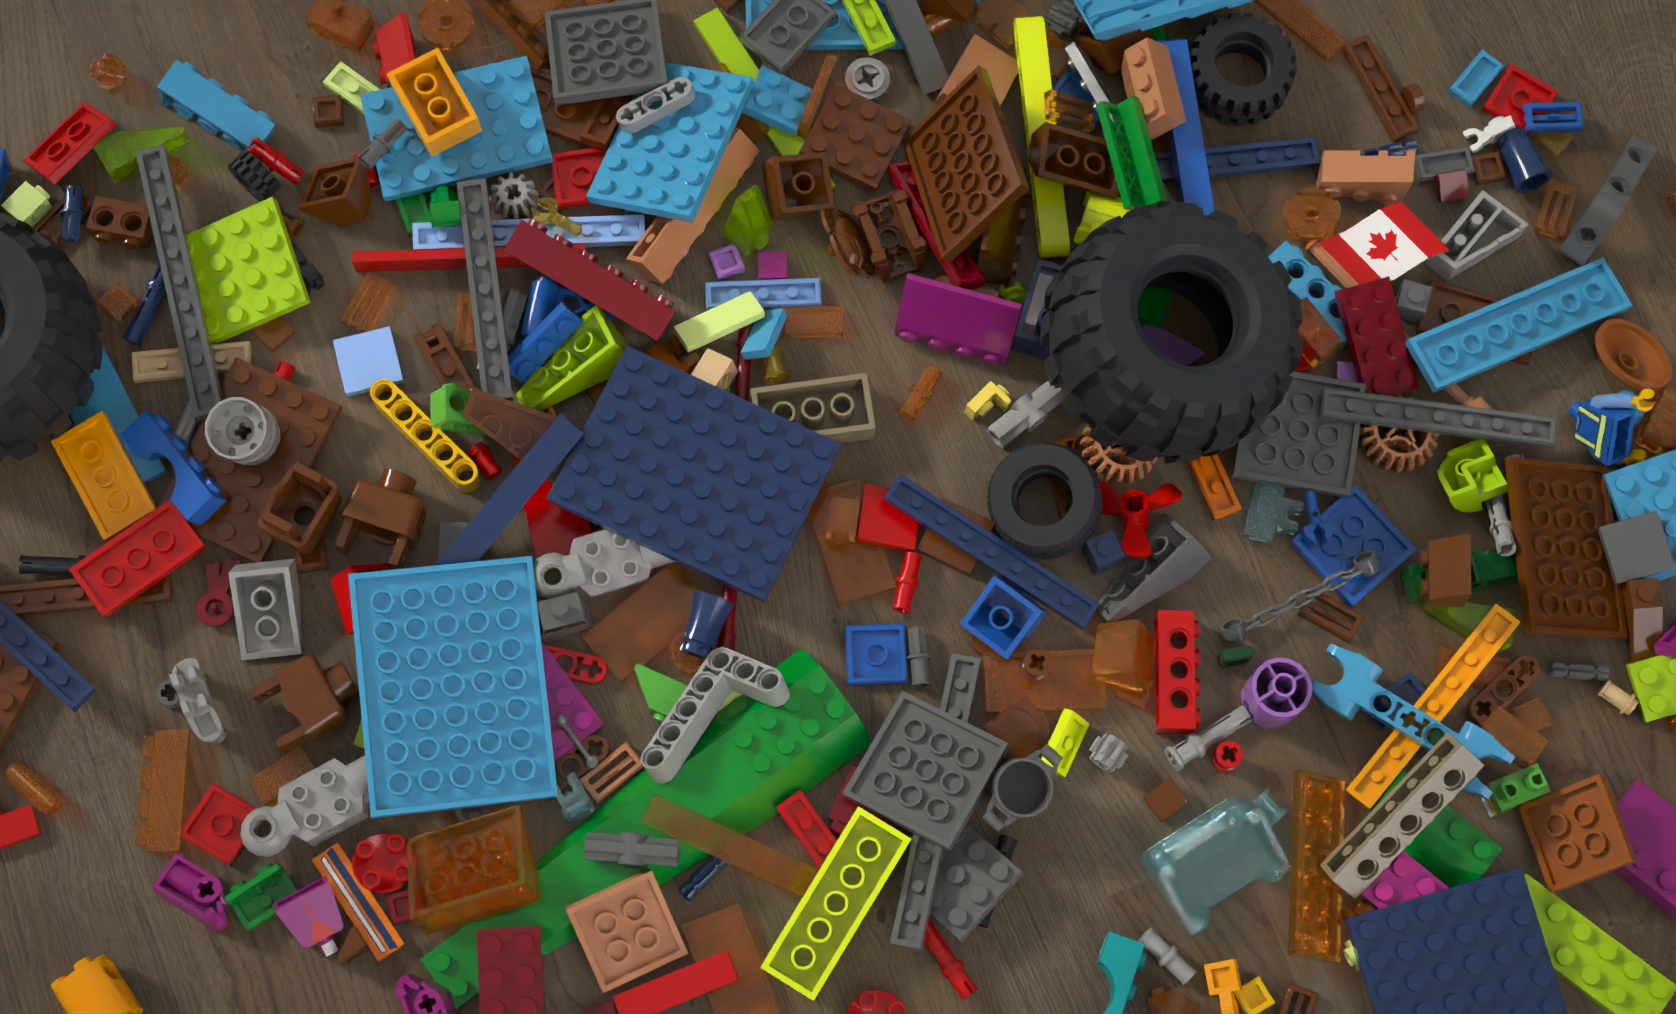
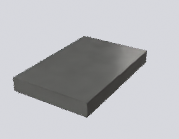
M773 0L739 36V41L776 71L783 74L837 17V12L822 0Z

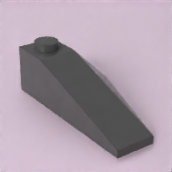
M1165 512L1145 531L1152 549L1151 556L1148 559L1127 557L1124 562L1127 567L1120 577L1111 581L1098 601L1100 605L1096 610L1110 624L1117 622L1191 579L1212 558L1190 533Z

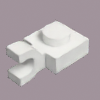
M1510 115L1505 118L1504 116H1499L1492 119L1488 123L1489 126L1485 127L1482 132L1477 128L1463 131L1466 139L1473 136L1478 137L1477 143L1470 146L1473 154L1489 143L1492 145L1498 142V138L1505 132L1516 128Z

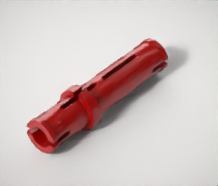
M929 919L924 944L942 969L941 975L943 978L949 979L961 1000H964L968 995L970 996L975 993L978 988L962 967L964 965L962 960H957Z

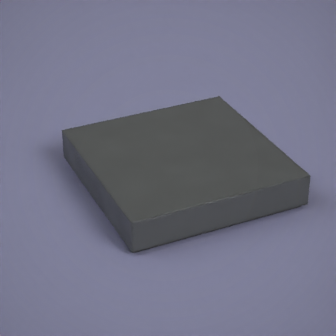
M1657 511L1597 528L1615 584L1675 568Z

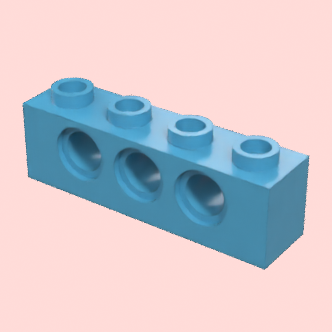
M1285 241L1268 258L1272 263L1280 260L1287 272L1296 271L1300 275V278L1291 277L1292 281L1287 287L1288 294L1296 295V299L1300 301L1302 316L1306 320L1314 322L1322 330L1324 337L1340 352L1348 344L1341 318L1333 317L1329 310L1339 312L1334 291L1341 290V288L1337 285H1332L1318 266L1311 265L1297 246H1291ZM1309 291H1317L1321 298L1312 297Z

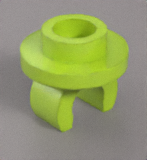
M1018 281L1014 282L1013 287L1007 289L1004 288L1003 284L999 286V292L1005 300L1022 304V307L1024 306L1027 292Z

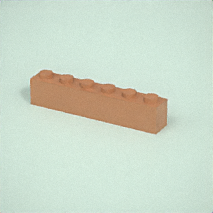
M735 128L693 223L657 216L627 256L626 260L647 281L663 284L671 277L674 268L688 254L690 246L695 239L704 232L706 224L711 217L720 210L722 202L727 195L736 188L738 180L752 166L754 158L760 150L740 128Z

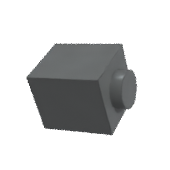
M1406 279L1403 280L1395 294L1396 304L1402 321L1418 325L1426 313L1432 287Z

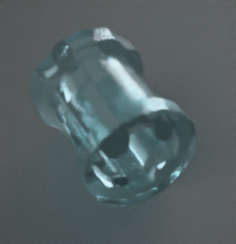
M1268 787L1249 807L1251 809L1255 808L1268 821L1267 826L1271 828L1290 809L1287 806L1283 807L1271 795L1272 790Z

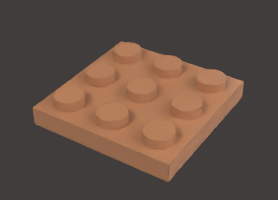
M651 868L565 907L603 993L688 954Z

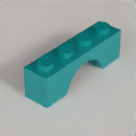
M1113 932L1106 934L1096 963L1105 972L1111 985V999L1103 1014H1128L1123 1009L1126 1000L1132 1001L1137 983L1133 982L1136 970L1142 971L1147 954L1143 953L1145 944Z

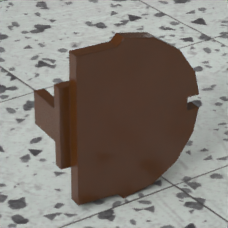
M1026 696L1015 705L1012 703L987 722L984 725L986 729L983 730L1009 743L1010 747L1001 763L1006 761V759L1027 757L1036 750L1042 749L1048 744L1050 738L1049 724L1043 712L1037 710Z

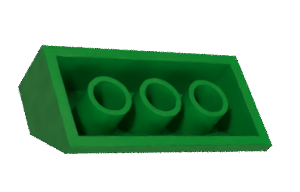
M1403 771L1395 778V780L1391 783V785L1387 788V790L1383 793V795L1379 798V800L1375 803V805L1371 808L1367 815L1390 793V791L1407 775V773ZM1446 805L1403 851L1445 885L1452 887L1479 879L1503 848Z

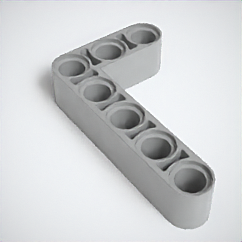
M725 647L712 650L641 755V763L651 779L659 784L667 783L673 779L732 690L772 707L785 704L790 697V690L780 671Z

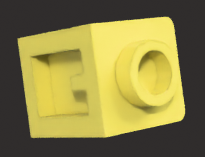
M990 381L966 405L964 413L972 421L978 415L984 417L994 406L992 401L1006 412L1012 402L1010 394L1003 386L999 384L996 386Z

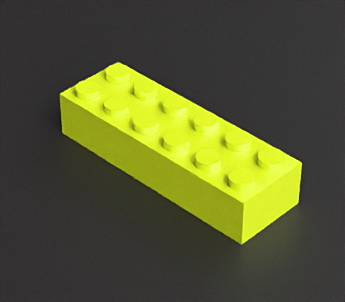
M858 806L760 968L814 1001L909 845L911 838Z

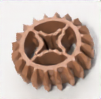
M1362 424L1364 427L1359 432V435L1366 437L1361 441V446L1370 447L1366 452V456H1372L1373 454L1376 456L1374 465H1378L1383 461L1385 462V470H1389L1394 465L1396 473L1401 472L1403 467L1408 472L1412 471L1415 465L1422 467L1425 463L1424 459L1429 460L1433 456L1431 450H1435L1438 447L1435 439L1440 436L1437 433L1419 431L1420 446L1418 448L1413 436L1414 430H1407L1403 437L1402 434L1400 437L1398 435L1392 437L1395 431L1403 432L1406 429L1383 427L1386 435L1381 439L1378 433V426ZM1390 447L1398 448L1402 453L1393 451Z
M1088 425V427L1083 429L1082 434L1085 437L1080 441V445L1086 448L1082 451L1081 456L1091 457L1088 463L1097 468L1094 471L1096 476L1100 473L1104 474L1105 482H1108L1112 477L1115 485H1119L1123 480L1126 484H1131L1134 479L1139 481L1144 477V473L1148 474L1152 470L1151 464L1157 462L1158 457L1146 462L1125 457L1126 452L1122 451V446L1112 449L1115 445H1118L1117 443H1113L1102 450L1101 444L1089 437L1092 428ZM1110 459H1114V460L1118 461L1120 464L1115 463V462H1113V461L1110 460Z

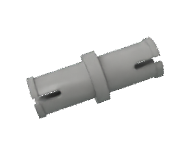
M1152 927L1139 938L1138 942L1145 944L1144 947L1157 959L1156 963L1160 967L1164 965L1182 985L1188 982L1196 973V970L1177 953L1178 949L1174 945L1170 946Z

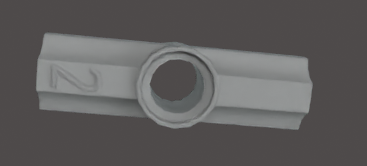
M1047 381L1032 394L1026 393L1010 407V411L987 428V432L994 443L1004 449L1025 431L1030 432L1038 427L1047 418L1048 414L1062 403L1065 395L1061 388L1055 389L1054 385L1050 386L1049 381Z

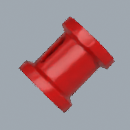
M1234 741L1222 742L1212 753L1211 762L1213 767L1218 771H1232L1242 761L1243 751L1241 746ZM1230 752L1233 757L1230 760L1224 761L1221 756Z

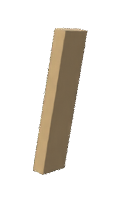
M250 341L211 344L218 375L227 374L236 357L252 364ZM179 348L132 352V372L135 383L185 378Z

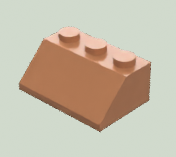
M1146 37L1126 49L1121 65V74L1127 98L1134 96L1140 99L1149 136L1152 141L1186 122L1168 45Z

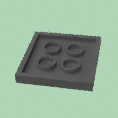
M966 824L952 850L949 852L943 849L930 916L962 943L1024 874L1016 865ZM906 867L893 880L894 884L902 889Z

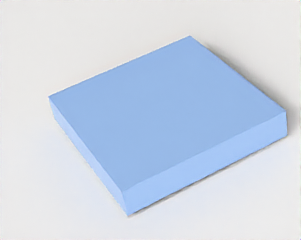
M390 326L333 340L347 397L369 392L373 383L380 379L390 380L395 385L404 383Z

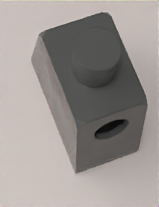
M579 592L537 602L542 643L595 629L589 601Z

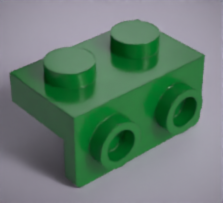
M269 863L256 872L257 876L249 882L243 880L229 889L230 894L224 897L227 903L232 906L248 932L277 915L272 904L298 891L284 867L279 863L275 865Z

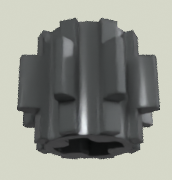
M1056 0L1046 17L1045 24L1050 26V31L1060 36L1063 33L1070 36L1081 13L1076 10V5L1066 0H1063L1062 3Z

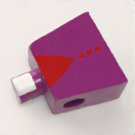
M326 876L272 904L278 917L304 949L317 944L323 957H327L340 949L333 934L342 930L344 925L332 887Z

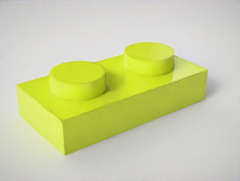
M1069 709L1063 710L1048 743L1050 747L1063 757L1058 764L1056 775L1066 777L1090 725L1076 712ZM1042 756L1041 759L1052 768L1053 765Z

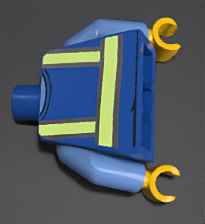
M1644 389L1640 392L1639 396L1631 397V393L1595 395L1591 400L1584 403L1580 401L1573 403L1569 409V415L1577 420L1576 440L1589 451L1594 460L1602 462L1606 466L1611 464L1621 466L1622 463L1630 466L1644 461L1647 453L1642 449H1634L1629 455L1636 410L1631 408V405H1636L1640 411H1649L1655 402H1646L1643 398L1651 399L1655 392L1651 389Z

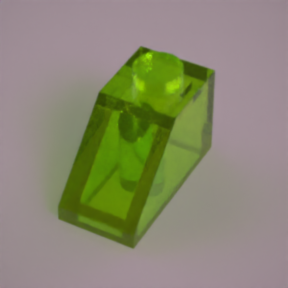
M756 184L737 197L722 232L729 241L746 255H749L755 249L761 250L770 239L768 234L773 225L760 188Z

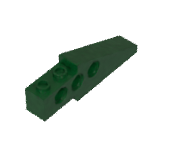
M1496 549L1471 551L1472 592L1519 583L1515 552L1510 556H1501L1500 553H1497ZM1420 564L1407 566L1400 574L1407 603L1426 600L1425 597L1420 596L1421 579H1425V568H1421Z

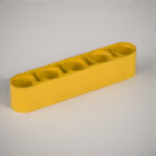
M380 379L373 383L370 395L376 408L457 489L466 493L476 490L480 485L481 478L475 463L441 429L431 428V420L393 382L387 379ZM388 391L392 393L388 400L382 401L378 399L383 392ZM405 411L412 412L410 419L405 421L398 419L401 413ZM424 431H431L433 433L428 440L422 441L418 439L419 435ZM444 451H451L453 453L449 460L442 461L438 458ZM464 471L473 472L472 478L467 481H461L459 476Z

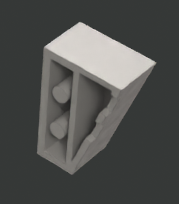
M1482 190L1441 240L1450 251L1429 258L1424 264L1448 281L1518 239L1529 224Z

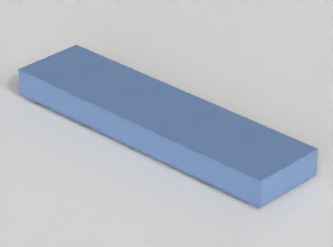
M820 278L705 282L706 311L751 291L763 310L822 308Z

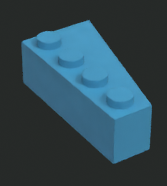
M176 60L158 84L157 100L159 105L165 108L169 104L178 111V116L187 121L192 117L197 119V123L203 130L214 135L217 132L223 134L221 136L222 140L241 152L247 150L248 146L252 147L250 143L255 137H259L267 144L275 132V124L272 123L273 119L263 111L256 112L249 108L246 100L236 94L231 96L224 91V87L212 78L209 80L199 75V70L188 62L183 64Z

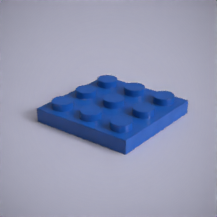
M1356 485L1351 488L1349 498L1341 497L1320 515L1323 521L1332 522L1334 528L1333 534L1326 545H1324L1323 534L1317 527L1314 530L1317 541L1314 547L1303 539L1302 532L1290 542L1295 550L1323 579L1340 570H1348L1354 567L1353 558L1357 554L1368 550L1375 551L1380 563L1377 573L1368 577L1359 574L1351 578L1346 585L1334 590L1350 608L1417 550ZM1340 576L1330 580L1333 586L1344 581Z

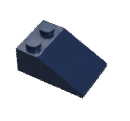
M1042 259L1037 260L1011 349L1045 359L1050 355L1046 353V347H1040L1042 317L1048 312L1045 309L1046 297L1054 278L1063 268L1062 265Z

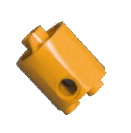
M107 954L100 955L93 961L90 956L79 960L73 966L75 971L68 976L65 975L58 978L51 984L54 994L67 1014H141L143 1012L142 1006Z

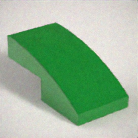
M1146 285L1138 304L1139 322L1161 328L1172 290L1160 286Z

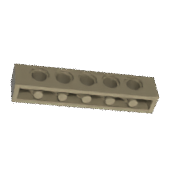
M1447 732L1320 866L1337 885L1356 899L1384 869L1389 867L1391 862L1412 843L1413 839L1434 820L1435 816L1455 798L1460 790L1485 765L1452 734Z

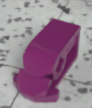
M176 853L152 887L155 895L206 925L209 930L213 932L222 931L229 924L224 911L228 906L220 880ZM211 890L213 891L212 896L206 895L203 898L202 892L209 893Z
M411 973L403 975L397 981L395 994L397 998L400 997L405 1014H457L449 990L441 984L429 979L424 980ZM435 998L436 1004L430 1006L428 1000Z

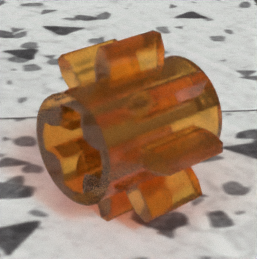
M104 53L103 58L98 57L92 61L90 77L94 79V83L98 84V88L112 91L113 86L123 83L126 68L125 65L121 64L122 61L117 59L116 55Z

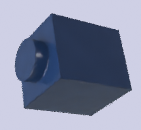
M1113 529L1086 540L1082 547V552L1094 576L1121 565L1125 557Z

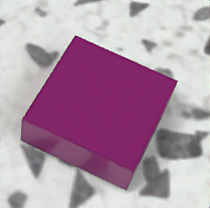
M758 251V280L787 279V251Z

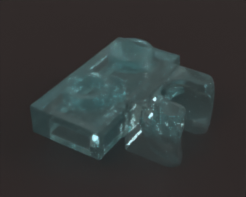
M1256 482L1243 537L1273 543L1275 530L1280 533L1297 535L1299 524L1296 521L1290 520L1288 516L1292 514L1301 515L1304 510V503L1298 500L1283 498L1285 486Z

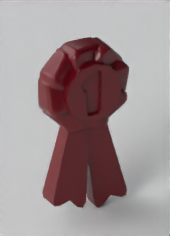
M227 557L222 573L219 560L212 564L208 562L204 564L208 592L197 601L196 614L209 627H222L233 618V601L228 596L230 589L228 572L235 565L241 564L240 560L232 561Z

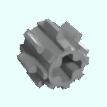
M1105 733L1102 738L1098 736L1090 747L1089 751L1092 754L1089 760L1102 770L1112 773L1115 768L1119 769L1122 767L1128 755L1125 752L1128 746L1114 735Z

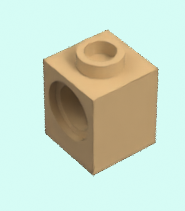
M707 348L691 375L726 391L738 371L732 359Z

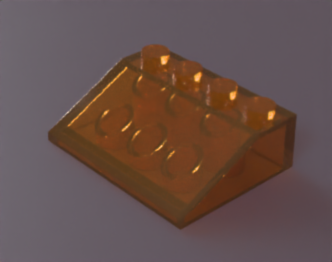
M520 804L406 839L410 919L425 935L540 901L538 871Z

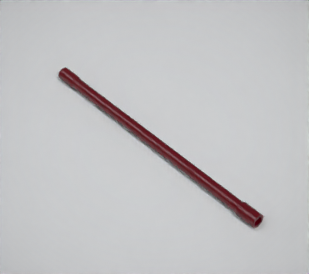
M754 322L737 330L736 368L738 372L735 379V395L749 401L751 359L745 360L741 351ZM723 584L722 598L730 601L734 606L720 631L717 648L725 647L735 651L737 590Z

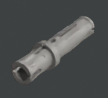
M1501 494L1486 500L1491 521L1489 530L1491 537L1495 539L1497 553H1500L1501 556H1510L1516 551V544L1513 539V525L1508 519L1504 497Z

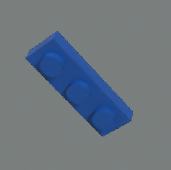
M561 302L508 356L510 374L523 384L584 323L581 317Z

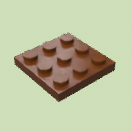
M1597 774L1518 806L1550 893H1557L1637 862L1604 774Z

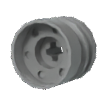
M230 397L218 402L210 410L205 421V436L209 446L218 455L241 465H257L267 461L275 453L280 442V426L277 418L263 406L244 397ZM247 428L252 430V433L247 434V439L242 437V434L247 433Z

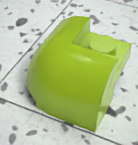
M1483 439L1472 441L1446 453L1447 458L1442 462L1439 470H1437L1439 481L1455 509L1461 512L1472 513L1483 510L1481 502L1508 492L1507 482L1496 465L1495 456L1487 442Z

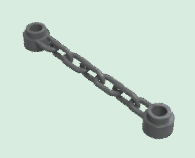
M1368 550L1357 554L1353 558L1354 567L1348 570H1340L1326 577L1322 583L1312 588H1304L1292 594L1287 601L1277 606H1269L1255 613L1251 619L1243 622L1242 618L1238 617L1225 621L1220 627L1225 640L1231 644L1240 643L1246 638L1247 631L1255 627H1263L1278 619L1279 615L1288 610L1298 609L1312 602L1316 596L1326 591H1334L1346 585L1351 578L1362 574L1364 577L1374 575L1378 572L1380 564L1375 551ZM1338 576L1344 580L1334 586L1330 582V580ZM1305 593L1308 599L1297 604V600L1294 598ZM1270 611V615L1273 617L1262 622L1259 616Z

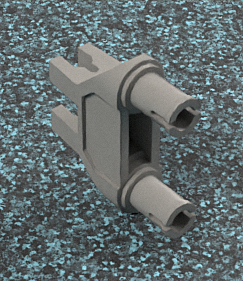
M184 659L174 666L172 674L169 675L180 699L179 703L182 712L198 738L214 744L221 743L226 737V731H224L223 720L216 710L206 683L204 669L196 659Z

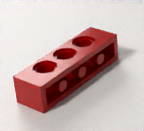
M1158 610L1154 616L1155 734H1189L1195 731L1196 726H1200L1201 711L1200 708H1196L1195 696L1200 695V679L1195 678V667H1199L1200 663L1199 649H1195V638L1199 637V620H1194V611ZM1170 638H1181L1184 642V648H1174L1171 645ZM1171 667H1181L1184 670L1185 677H1174L1170 670ZM1171 696H1181L1185 701V707H1175L1171 702Z

